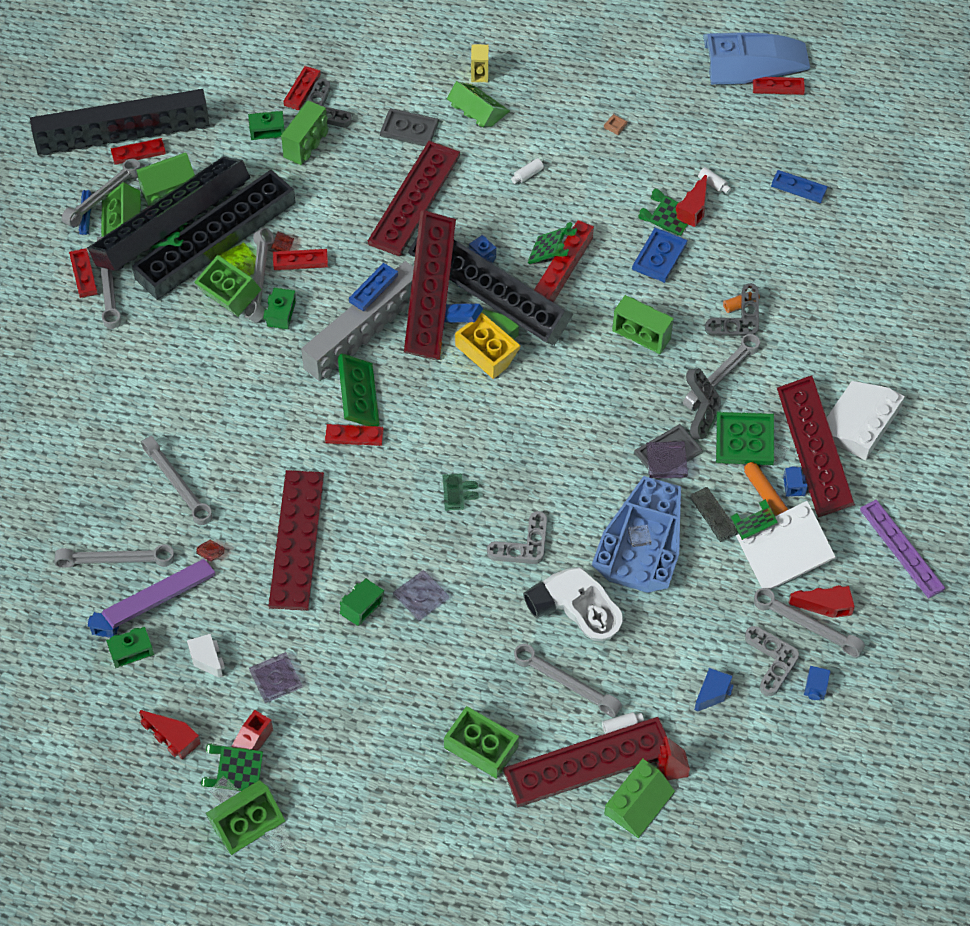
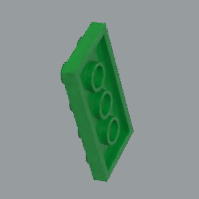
M343 353L338 356L344 419L365 426L378 427L380 423L373 363Z

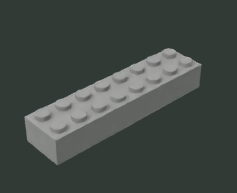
M405 260L395 269L398 271V277L364 312L352 305L301 348L303 369L318 381L329 377L332 370L339 367L338 356L340 354L353 356L358 348L363 344H367L375 333H380L388 322H393L401 311H406L410 303L414 267Z

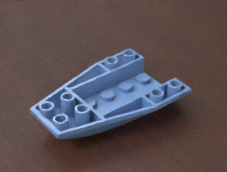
M766 33L703 34L705 48H708L710 57L709 75L711 85L745 84L753 82V79L777 77L810 69L806 44L793 38Z
M643 476L604 530L592 562V566L609 582L646 593L669 587L679 557L681 486Z

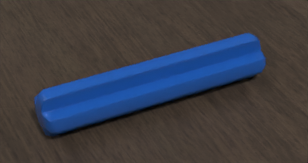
M90 190L82 191L81 203L92 195ZM91 209L82 215V220L79 224L80 235H87L89 233Z

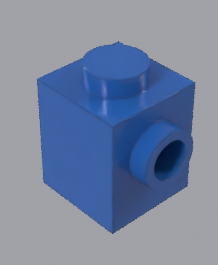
M481 235L469 243L471 249L490 261H495L497 248L485 236Z

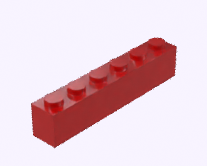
M577 220L572 228H577L576 234L573 236L568 235L563 242V249H569L567 256H555L535 287L537 291L555 301L591 243L594 226Z

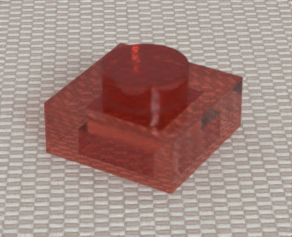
M278 231L271 249L290 251L294 238Z
M210 539L197 547L196 554L212 562L224 554L225 547Z

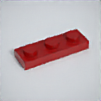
M304 66L283 100L284 106L300 110L313 89L315 82L321 76L320 70Z
M762 77L753 79L752 82L753 93L804 95L805 91L804 78Z
M162 138L110 148L114 165L122 164L129 159L141 160L166 154Z
M87 248L69 252L79 297L83 298L98 294Z
M327 249L273 252L274 270L328 267Z
M327 424L325 443L382 446L384 429L377 426Z

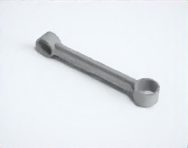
M136 159L126 160L122 165L123 170L75 209L72 207L65 209L62 214V222L70 227H77L82 220L83 214L126 179L138 177L136 170L141 168L140 162Z
M265 227L253 235L254 242L257 245L253 280L262 290L246 307L244 313L245 317L254 323L259 322L264 316L265 308L261 305L267 249L274 242L272 232Z
M101 268L105 304L102 321L106 328L115 329L121 324V316L119 311L116 310L112 270ZM109 316L118 317L114 322L106 321V318Z
M747 334L743 336L740 347L707 378L713 387L747 355L757 353L760 340L756 335ZM747 341H751L755 343L756 346L748 347L744 343ZM693 390L686 395L683 401V405L691 411H694L701 404Z
M153 436L142 440L141 445L150 458H153L192 510L193 521L198 525L208 524L212 520L211 508L207 504L199 502L162 453ZM201 510H205L209 513V515L203 519H199L195 516V514Z
M165 544L149 551L74 552L71 549L61 548L55 551L54 564L59 568L73 567L74 564L156 562L157 565L166 567L173 563L174 552L172 547ZM166 551L171 556L166 560H161L157 558L158 554Z
M761 588L756 591L754 605L759 610L766 611L770 609L841 646L845 653L853 657H859L863 651L865 644L860 638L854 635L845 636L776 600L774 593L770 589ZM761 595H766L771 599V602L764 604L759 602L757 598Z
M521 644L516 647L514 659L519 666L533 667L598 705L599 709L610 717H615L622 708L621 702L614 696L601 694L536 656L532 646ZM521 651H528L532 656L527 660H521L517 654Z

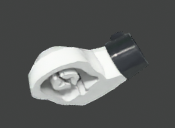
M581 567L568 568L554 573L523 593L526 605L535 618L553 613L556 609L564 610L565 614L579 626L584 635L593 641L611 639L618 632L623 622L622 612L618 606L612 602L603 587Z

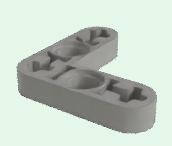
M535 511L530 515L527 544L494 541L487 546V556L494 561L527 564L540 563L544 556L546 515L540 511ZM536 518H540L539 528H535ZM537 534L542 539L540 541H533L531 536ZM533 547H537V556L535 558L532 557ZM494 548H498L497 554H493ZM516 549L521 554L514 557L510 555V551Z
M751 626L746 630L745 641L775 659L760 683L761 693L765 696H773L778 692L797 663L799 652L793 646L757 626ZM751 634H758L754 639L750 638ZM764 637L765 639L763 641V645H761L760 642L761 640H763ZM772 642L776 644L777 649L769 650L766 644ZM792 653L793 656L789 658L787 664L784 663L786 654ZM780 667L785 671V674L776 675L774 669ZM773 678L775 681L773 683L772 688H770L769 690L766 689V685H768Z

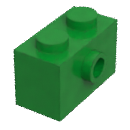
M283 111L248 114L251 140L280 138L285 131Z
M273 288L272 294L268 296V309L264 310L263 316L267 327L289 329L296 304L295 290Z
M365 578L361 583H357L353 587L349 595L342 597L340 601V615L359 627L383 602L385 590Z
M145 627L134 628L130 632L114 635L106 640L115 669L154 655Z

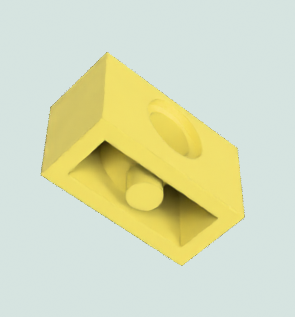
M472 44L471 82H488L489 45Z

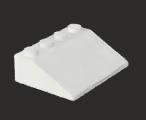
M851 381L827 416L835 445L866 461L900 411L905 396L888 387Z
M808 501L775 516L778 523L743 540L739 534L736 535L761 587L770 590L836 558Z

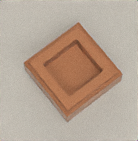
M613 114L604 124V128L619 135L627 126L628 121Z

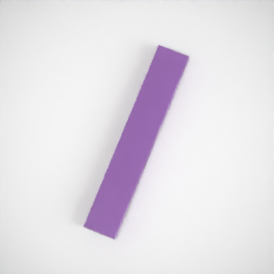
M877 499L860 508L862 514L928 599L945 590L944 585Z
M202 559L104 609L102 615L114 629L215 576V571L205 559Z

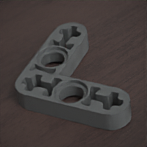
M326 79L317 80L307 101L326 108V114L332 115V117L327 119V124L343 128L350 126L352 116L349 112L324 106L330 92V82ZM314 98H321V99H322V100L319 101V102L313 101Z
M747 283L743 286L741 291V318H710L705 324L706 333L713 336L755 335L759 328L758 287L753 283ZM748 288L754 292L752 293L751 301H748L749 295L745 293ZM751 305L755 308V312L748 314L745 311V307ZM711 323H715V326H721L724 323L723 331H721L722 327H717L715 331H712V328L708 326H711ZM728 323H734L737 329L731 332L726 326ZM740 323H742V327H747L749 323L752 327H755L751 332L748 328H742V332H739Z
M694 368L687 371L686 381L700 400L701 405L691 424L690 434L693 439H704L719 410L721 400L703 371L699 368Z

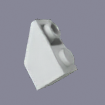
M211 634L187 640L194 666L218 678L223 677L221 670L225 669L222 657H217L216 652H220L217 640L213 641Z

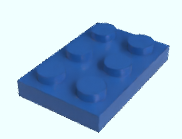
M654 228L632 265V270L665 283L684 251L687 240Z

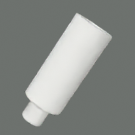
M538 158L517 170L511 181L514 184L524 182L543 170V163Z
M704 167L700 171L698 178L701 179L704 175H707V184L721 193L723 191L728 194L731 191V188L727 186L728 182L708 168Z
M634 712L602 721V728L606 734L642 722L644 718L642 713L635 715Z

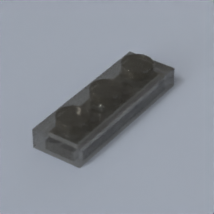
M708 487L691 494L690 499L720 543L737 535L736 527Z

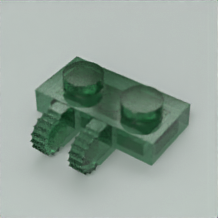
M462 474L442 475L445 511L464 510V500H476L479 497L477 491H466L463 493V490L478 488L476 481H465L462 483Z

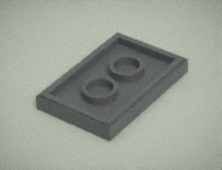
M390 108L381 128L380 136L426 146L427 142L433 139L439 119Z
M681 424L634 450V454L656 480L703 453L702 448Z

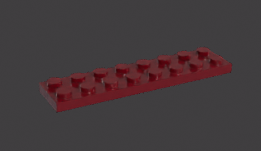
M432 141L427 142L367 240L369 246L399 257L401 256L419 226L420 212L423 210L428 211L458 161L460 151Z
M425 210L420 212L404 353L431 360H440L456 219Z
M811 375L777 387L818 518L854 506L855 503L813 376Z
M286 470L268 604L269 609L309 611L324 472Z
M655 717L504 767L503 772L518 808L635 769L642 759L648 763L659 761L658 754H661L660 745L663 744V739L667 735L659 717Z

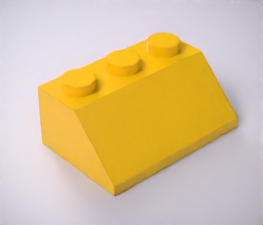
M483 313L479 315L475 322H469L455 333V346L492 379L508 368L521 348V345Z

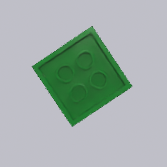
M717 412L716 463L748 464L753 462L757 465H774V414Z

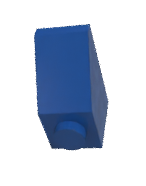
M709 668L694 710L701 711L724 702L726 695L730 696L734 684H731L732 676Z

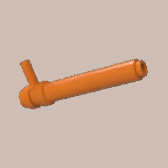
M753 462L748 463L744 467V473L763 500L766 499L774 516L789 510L759 466Z

